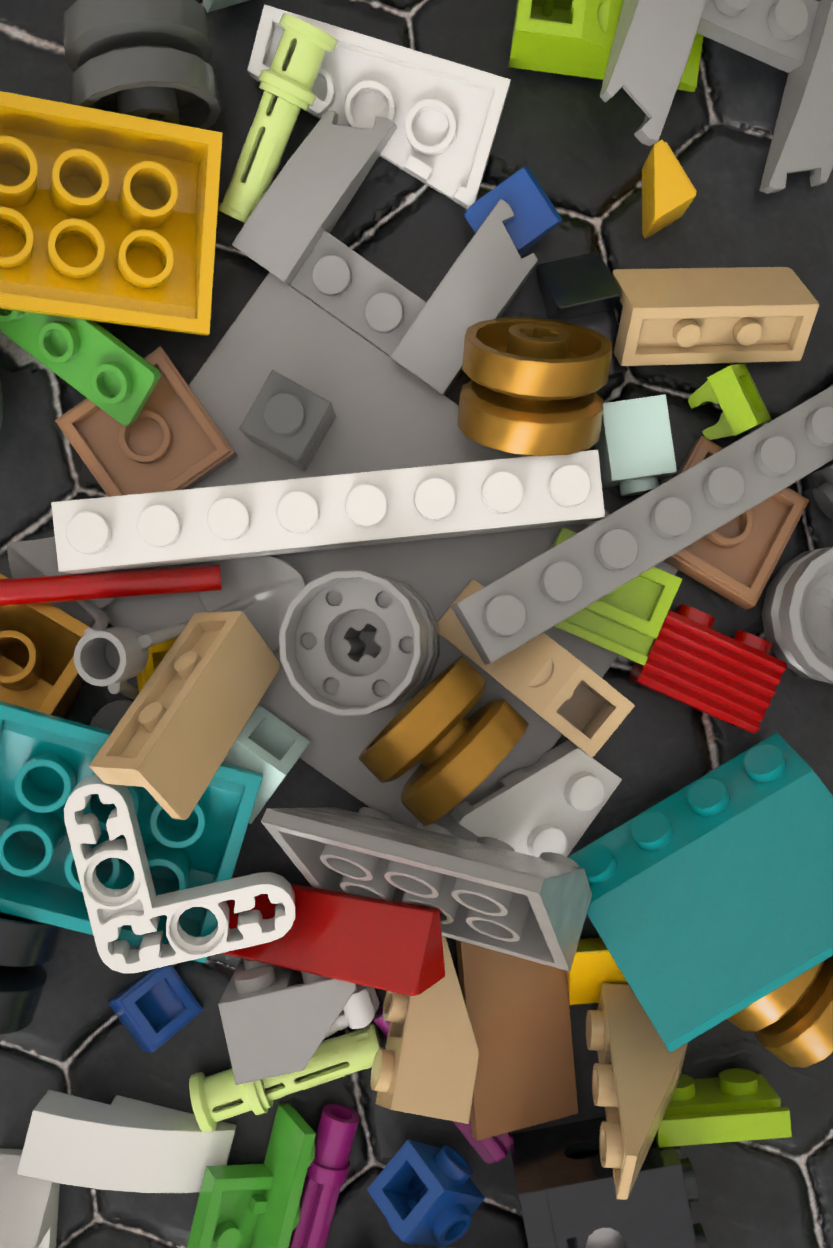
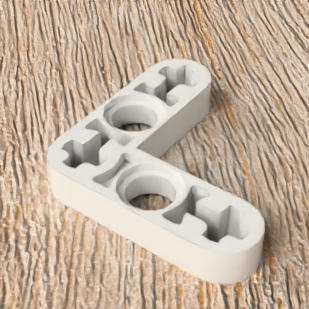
M92 775L83 779L68 797L64 807V822L97 951L103 963L112 970L123 974L147 971L272 942L283 937L291 929L295 920V893L291 884L281 875L272 872H259L156 896L133 799L127 786L105 784L97 775ZM91 794H98L102 804L114 803L116 808L111 811L107 819L106 827L109 840L98 844L94 848H90L89 844L97 843L101 835V829L97 816L92 813L83 814L82 809L86 807ZM120 835H124L126 839H116V838L119 837ZM107 858L125 860L134 871V881L123 889L113 890L107 888L99 882L96 876V866ZM268 894L271 903H281L275 906V917L263 919L259 910H251L255 907L257 895ZM231 899L235 900L234 914L239 913L238 928L234 929L229 928V907L226 903L227 900ZM204 907L215 914L218 925L211 934L204 937H194L182 930L179 924L180 915L189 908ZM161 915L167 916L166 936L170 942L168 944L162 943L163 930L156 932ZM123 925H131L136 935L147 934L143 936L139 949H130L127 940L116 941Z

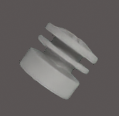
M362 570L333 571L308 583L288 605L279 630L280 661L291 686L310 705L337 716L368 715L391 708L413 698L431 679L440 655L439 626L429 603L410 585L387 576ZM378 630L374 641L377 645L381 646L380 653L363 655L366 644L359 639L361 632Z

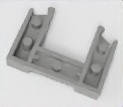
M623 0L600 98L607 102L621 87L646 114L644 122L634 133L635 137L642 144L651 146L658 142L685 69L695 35L698 33L789 73L759 191L766 194L779 192L786 188L788 173L811 170L809 176L811 187L827 182L833 169V0Z
M327 110L280 171L232 245L356 331L443 395H448L463 373L464 340L467 328L480 321L500 318L538 263V260L534 253L521 259L504 226V223L513 219L515 215L510 205L500 199L427 302L332 236L330 232L394 134L397 126L393 121L384 117L375 118L373 129L337 125L338 114L335 111Z

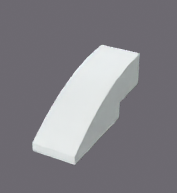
M48 1090L33 1109L17 1175L101 1190L139 1193H196L201 1190L206 1166L227 1165L237 1125L219 1121L217 1122L216 1130L203 1133L196 1121L195 1114L116 1095L111 1105Z

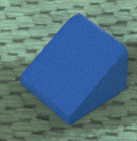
M528 166L517 171L473 203L464 212L466 220L476 234L500 199L508 203L515 217L504 223V226L520 257L563 221Z
M172 965L151 969L108 1001L109 1006L143 1052L151 1053L156 1051L203 1011L201 1005Z

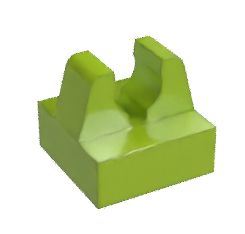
M745 363L730 365L707 377L708 380L688 399L691 409L705 405L707 402H713L716 405L720 404L723 412L718 423L702 431L704 437L708 440L736 436L772 420Z

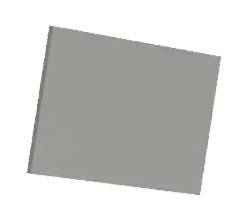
M271 272L265 277L189 384L238 455L191 489L529 456L485 447L467 438L457 426L459 405L435 390ZM272 370L331 402L336 414L335 420L306 471L251 442L239 429ZM604 509L605 517L611 514ZM601 519L588 524L271 556L280 558L299 570L304 575L307 584L333 571L356 570L387 576L408 584L429 603L438 622L472 579L485 587L551 549L560 528L564 527L579 533ZM215 561L200 562V563H190V564H180V565H170V566H160V567H150V568H140V569H130V570H120V571L146 570V569H161V568H176V567H191V566H206V565H211V564H212L213 562H215ZM664 561L654 566L672 575H675L678 569ZM197 592L115 598L110 605L102 609L109 616V623L112 626H128L137 630L141 635L188 621L194 613L208 612L201 604ZM551 627L544 632L601 678L618 656L613 652L555 627ZM378 630L361 632L359 639L366 644L363 655L380 653L381 646L377 645L374 641ZM441 635L440 655L431 679L413 698L391 708L368 715L337 716L310 705L291 686L280 661V648L273 652L280 662V669L258 705L264 707L310 741L300 759L368 807L387 814L394 822L416 827L419 821L401 803L400 798L403 786L422 763L419 761L394 781L381 783L358 757L368 744L409 702L460 656H463L487 680L481 698L464 717L468 719L488 702L503 698L529 725L515 747L488 778L457 805L467 801L472 806L501 789L502 785L499 780L519 768H527L536 764L544 753L553 748L562 733ZM454 808L434 822V824L450 831L454 837L474 842L479 838L461 826L450 815Z

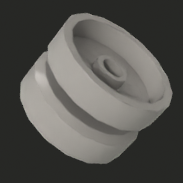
M832 546L805 551L782 565L767 587L761 612L765 639L773 644L772 651L776 657L786 662L787 668L800 677L833 684Z

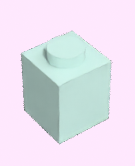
M666 394L603 403L604 410L599 441L595 443L596 450L599 453L602 488L620 486L621 496L646 494L659 486L658 480H663L677 472Z
M261 705L255 708L223 763L263 773L249 820L250 824H252L310 744L308 739Z

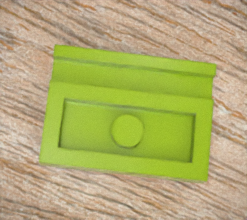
M564 527L560 528L552 548L577 533ZM652 567L553 627L645 666L648 659L647 654L654 639L659 634L682 579L659 568Z
M740 1068L724 1070L719 1073V1077L693 1079L691 1076L680 1074L677 1087L656 1133L659 1148L792 1137L790 1110L788 1107H781V1098L762 1074H756L751 1070Z

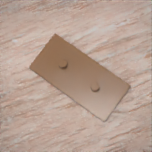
M456 940L459 984L479 1049L470 1111L472 1137L479 1141L578 1114L567 971Z

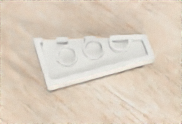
M264 4L247 69L253 79L261 82L258 80L261 70H267L271 66L284 31L279 24L283 13L297 17L337 39L338 42L334 51L326 52L312 88L316 99L313 106L309 105L307 112L321 119L327 110L335 111L338 114L337 125L373 129L376 117L390 119L396 124L397 129L379 156L466 209L476 202L509 92L511 79Z

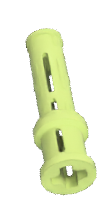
M286 13L282 14L279 22L284 31L271 66L267 70H261L258 78L261 81L259 88L264 90L263 96L242 147L223 202L220 203L218 208L221 212L246 223L273 182L300 110L307 111L309 105L313 106L316 96L312 92V88L326 52L334 51L338 42L337 39L321 29Z
M375 1023L322 1041L303 1071L235 1085L232 1068L207 1077L203 1072L191 1075L189 1079L190 1098L200 1129L203 1133L216 1130L217 1122L249 1111H253L255 1115L267 1113L268 1108L273 1107V1100L327 1083L363 1069L371 1068L377 1050L379 1048L383 1049Z

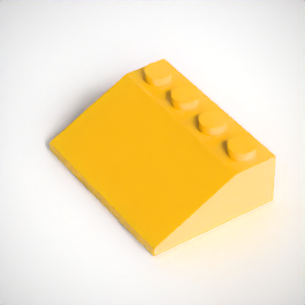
M0 91V309L208 336L210 334L223 133Z

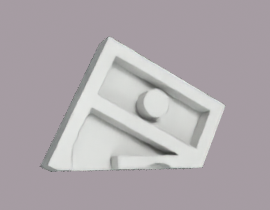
M566 740L544 753L533 766L519 768L499 780L502 785L501 789L472 806L467 801L462 802L454 808L450 815L461 826L478 837H491L509 844L515 852L539 857L543 852H552L567 857L622 779Z

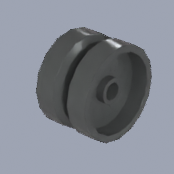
M77 0L64 12L61 28L66 61L73 71L70 84L72 105L206 130L216 123L221 113L217 79L212 66L209 65L213 55L209 22L204 7L195 0Z

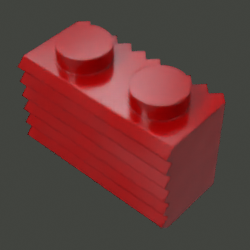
M679 604L676 613L669 610L657 638L654 639L650 647L645 666L634 662L628 679L736 728L755 734L760 729V722L765 717V711L770 706L771 698L776 693V686L781 682V676L786 670L787 663L770 656L773 644L758 636L737 630L732 639L711 629L715 618L705 612L684 604Z

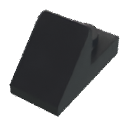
M599 252L537 265L536 272L547 319L581 325L604 335L612 341L608 379L624 376L628 368L627 366H620L614 354L618 334V324L614 308L622 295L618 284Z

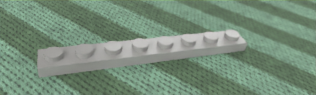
M833 385L451 606L485 665L493 663L832 461Z

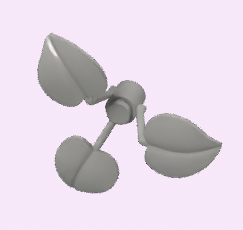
M55 536L37 540L16 541L7 545L12 578L70 575V573L58 571ZM271 555L213 562L211 565H220L222 590L197 592L204 608L208 612L243 611L270 650L274 652L279 649V630L288 605L307 585L304 575L291 564ZM115 598L50 602V604L90 627L84 631V636L79 640L74 651V664L79 675L89 684L108 686L111 694L121 693L132 700H135L139 690L129 684L127 679L133 678L143 671L148 661V648L178 637L189 622L188 620L141 635L137 630L128 626L107 628L110 618L102 609L110 605ZM120 699L108 703L92 718L90 726L113 732L133 701Z

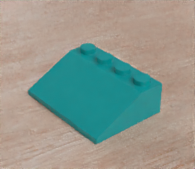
M0 701V912L93 935L64 822V807L73 789L83 779L96 775L89 765L112 733L111 731ZM222 762L194 810L186 820L171 818L144 787L127 786L133 799L156 896L232 878L263 773ZM91 794L89 802L82 809L83 814L92 813L97 816L101 829V835L97 843L89 844L90 848H94L98 844L109 840L106 827L107 819L111 811L116 808L114 803L102 804L98 794ZM120 835V836L117 837L116 839H126V838H125L124 835ZM107 858L96 866V876L99 882L107 888L113 890L123 889L134 881V871L125 860ZM204 907L189 908L179 917V924L182 930L194 937H204L211 934L218 924L215 914ZM161 915L156 932L163 930L162 943L168 944L170 942L166 936L167 916ZM123 925L116 941L127 940L130 945L140 947L143 936L147 934L136 935L131 925ZM207 957L194 959V961L206 963Z
M777 732L568 857L575 861L580 868L585 869L592 892L587 912L589 919L670 1053L833 956V795L814 770Z

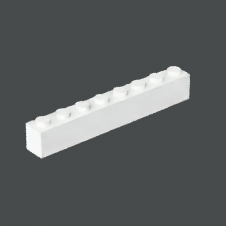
M598 450L580 451L569 455L527 456L51 502L58 571L70 574L100 573L588 524L605 517Z

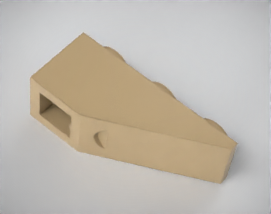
M472 579L451 606L484 588V586ZM451 606L437 622L439 634L591 758L596 755L635 707L631 701L544 632L493 663L485 665Z
M442 936L445 977L416 996L386 991L383 1019L389 1021L390 1025L385 1049L379 1048L375 1054L370 1083L371 1089L378 1091L375 1103L377 1105L394 1111L469 1124L479 1049L446 937Z
M602 983L597 1010L587 1011L586 1044L588 1050L597 1051L599 1063L594 1064L592 1075L593 1101L595 1106L605 1107L606 1122H602L600 1126L599 1148L601 1165L603 1168H613L616 1199L627 1200L679 1082L688 1042L670 1053L630 985Z

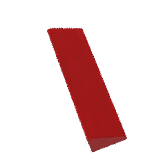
M232 875V878L241 877V875ZM291 884L295 893V920L291 929L283 937L272 942L221 953L408 996L421 994L445 977L440 909ZM260 894L256 896L255 907L251 910H259L263 919H271L275 917V906L281 903L273 904L270 902L268 894ZM227 900L230 918L229 928H238L239 913L234 914L235 900Z

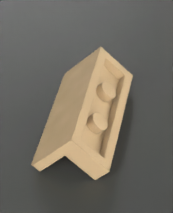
M789 267L615 269L612 272V276L620 288L622 295L620 302L623 309L614 354L620 366L801 361L820 304Z
M243 611L194 613L90 763L89 767L105 784L144 787L171 818L179 820L189 818L280 669V662Z

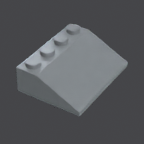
M336 807L266 809L261 820L262 824L313 888L440 909L441 931L444 937L570 972L592 898L585 869L580 868L572 859L552 852H543L539 857L515 852L509 844L491 837H479L476 842L454 837L450 831L434 823L425 827L420 822L417 823L416 827L397 823L387 814L367 807L360 808L358 813Z

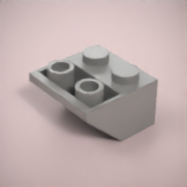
M243 959L244 963L238 964L218 1003L235 1085L303 1071L356 990L357 984Z

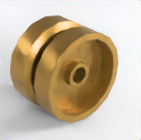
M530 317L497 318L480 321L468 327L464 340L462 370L472 380L464 384L461 389L458 428L467 438L485 447L513 454L555 456L569 455L589 449L599 441L604 408L603 399L595 392L608 382L612 341L601 333L584 326L551 319Z
M460 656L409 702L368 744L358 757L381 783L394 781L419 761L422 763L403 786L400 799L401 803L424 827L436 822L452 810L485 781L515 747L529 725L503 698L488 702L468 719L464 717L481 698L487 680L463 656Z
M833 956L727 1018V1020L742 1031H755V1036L763 1047L790 1067L806 1068L824 1060L833 1052Z

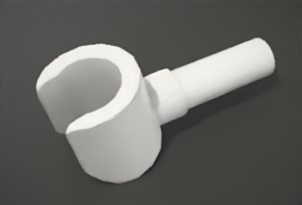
M357 984L356 990L324 1039L348 1026L351 1029H360L369 1025L379 1008V1000L375 988Z

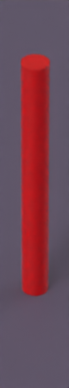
M220 565L0 579V606L221 591Z

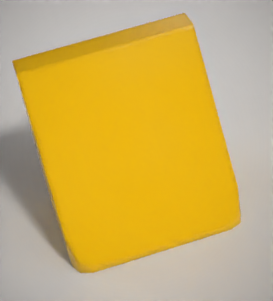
M663 139L654 144L642 167V235L644 239L681 218L696 197L697 192L668 143L664 142Z
M601 937L579 939L570 972L567 971L569 1005L598 1003L602 983L629 985Z

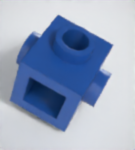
M407 1140L367 1189L387 1219L390 1228L402 1242L409 1245L418 1244L441 1248L455 1243L467 1232L472 1222L470 1216L485 1199L470 1179L473 1174L472 1167L457 1150L448 1145L440 1148L412 1140Z

